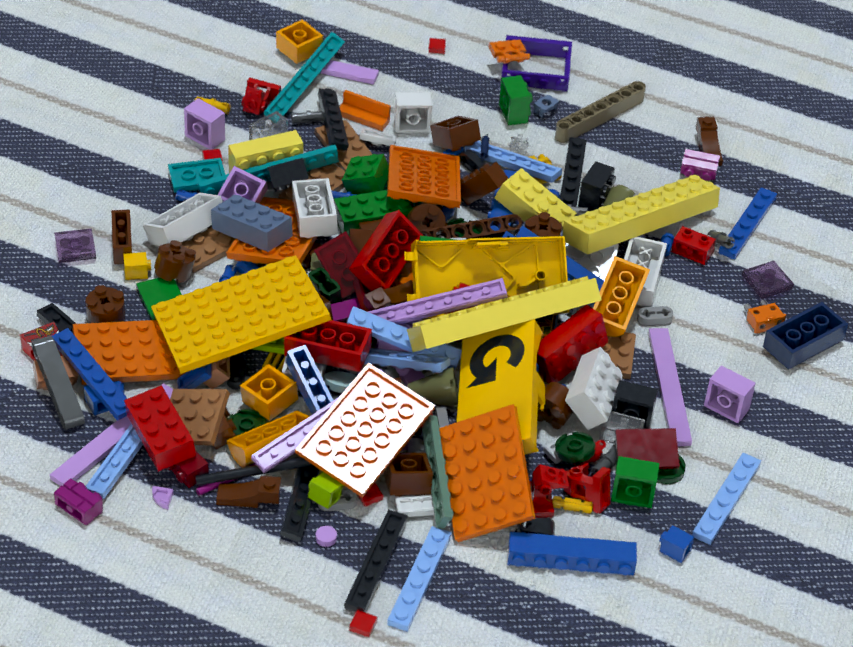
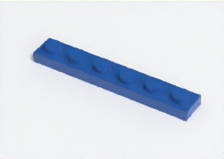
M762 187L759 189L728 235L734 238L735 242H732L735 243L734 246L730 249L720 246L718 254L734 260L737 258L776 200L777 193Z
M69 328L52 335L57 349L114 418L118 421L126 417L127 412L124 400L127 399L126 396Z

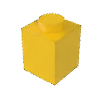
M146 252L124 253L125 280L148 279V271H151V259L147 260Z

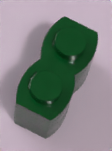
M319 267L308 273L309 279L316 291L330 301L331 304L342 302L340 285L330 278L329 273L325 269Z

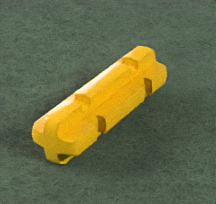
M561 496L553 497L554 508L560 509V507H563L564 510L576 512L582 510L583 513L588 514L592 512V502L585 500L581 502L579 499L567 497L562 499Z

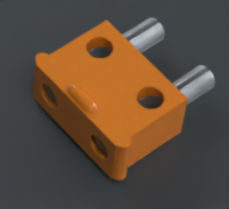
M765 299L760 303L762 306L752 308L748 303L744 305V309L747 311L746 320L754 329V333L765 332L786 319V314H783L775 303L768 304Z

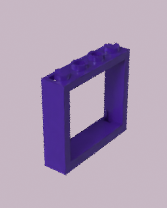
M506 35V41L521 40L526 53L530 55L565 58V69L563 76L508 70V63H503L502 77L521 75L528 88L568 92L572 52L571 41Z

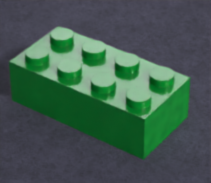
M387 190L334 199L337 225L341 234L346 231L349 237L350 229H358L360 222L383 219L387 213L398 210L407 218L408 213L413 208L411 202L407 199L396 200L388 197Z

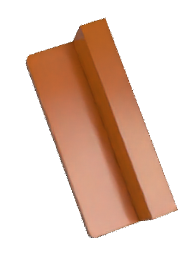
M345 90L340 111L343 118L383 131L390 122L391 106Z

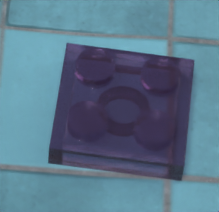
M92 228L54 233L59 263L96 259Z
M774 260L745 269L742 272L743 278L761 299L792 290L794 283Z

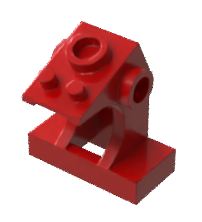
M249 77L245 96L241 102L243 111L257 115L262 114L267 109L270 101H273L281 92V86ZM259 87L267 89V91L263 92V90H260Z
M589 463L566 471L569 488H564V491L571 497L592 502L593 512L599 514L610 505L609 468L602 467L593 477L588 476Z
M539 464L532 472V479L529 481L534 513L537 518L554 517L551 492L557 488H569L567 472L564 469Z

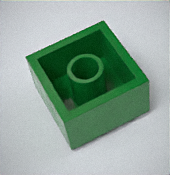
M521 75L502 77L499 106L508 126L528 123V117L531 115L530 103H532V94L528 91L527 83L523 81Z
M384 154L351 158L342 178L346 191L356 195L383 191L388 179V163Z
M618 456L611 501L652 508L659 463Z

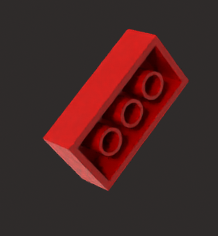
M399 210L387 213L349 270L370 291L380 287L382 289L390 288L407 262L405 261L404 251L411 252V244L415 240H419L420 235H424Z
M585 305L540 340L536 362L539 365V371L546 373L545 382L548 384L550 382L558 383L578 367L582 355L599 347L602 348L609 342L603 315Z
M330 320L284 337V356H287V351L306 345L315 363L361 372L372 345V329Z
M162 385L124 400L127 416L158 471L196 456L193 438Z

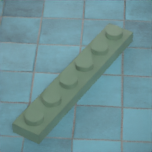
M430 415L422 426L425 452L433 472L431 494L436 528L444 529L453 518V509H451L450 505L451 494L448 491L446 460L443 458L439 431L441 427L438 424V417Z

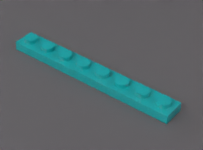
M331 32L263 114L277 124L343 46L345 41Z
M332 145L244 169V171L266 181L263 170L267 167L303 157L306 170L309 171L338 163V152L336 146ZM229 174L198 182L199 193L218 195Z

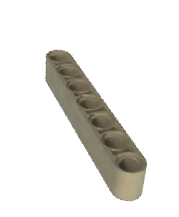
M640 81L632 82L559 120L556 124L555 139L558 142L566 143L570 137L576 138L639 105L644 101L646 85Z

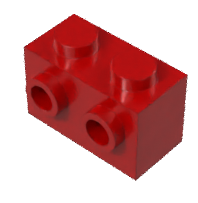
M682 226L674 237L671 252L705 265L713 254L716 239Z

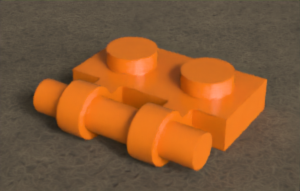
M521 40L489 42L488 48L498 63L524 62V60L530 59V54L526 53Z

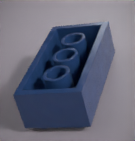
M820 302L766 330L763 348L789 370L843 341L848 323L826 304Z

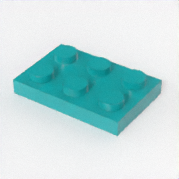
M221 158L168 164V172L174 193L178 189L184 191L199 190L198 182L226 175Z

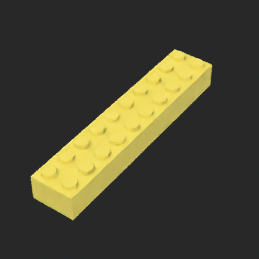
M691 175L688 178L677 180L671 184H665L662 187L654 188L645 193H639L636 196L628 197L619 202H613L608 206L599 207V209L588 211L585 214L573 216L563 223L565 243L587 255L717 208L720 187L713 185L712 182L701 179L697 175Z
M588 276L412 323L413 328L407 329L412 351L416 352L598 302L602 299L596 278L588 279Z

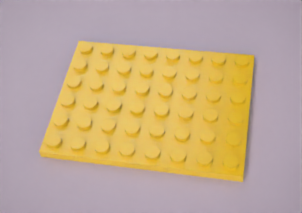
M296 255L151 306L180 374L331 320L329 311Z

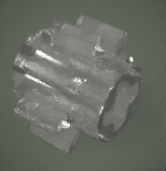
M519 134L517 137L512 136V141L508 143L510 151L520 155L521 153L527 154L526 150L531 147L528 143L529 138H523V134Z

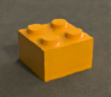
M303 19L276 31V48L296 64L309 59L323 43V35Z
M270 364L240 385L242 402L251 409L258 411L261 416L269 421L298 400L297 383Z

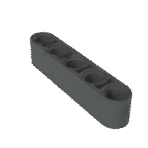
M48 336L32 341L31 345L64 430L85 424L83 412L53 337Z

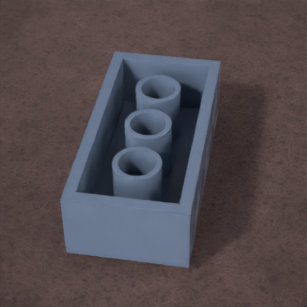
M235 194L211 209L212 229L267 252L293 236L291 216L243 198L240 195Z

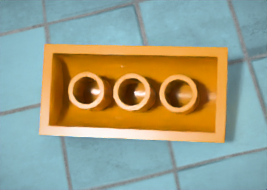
M614 256L601 287L600 296L602 300L595 302L593 306L594 310L603 315L607 336L613 337L621 336L625 333L650 269Z
M294 411L226 440L230 453L240 467L253 464L255 462L251 457L254 453L310 416Z

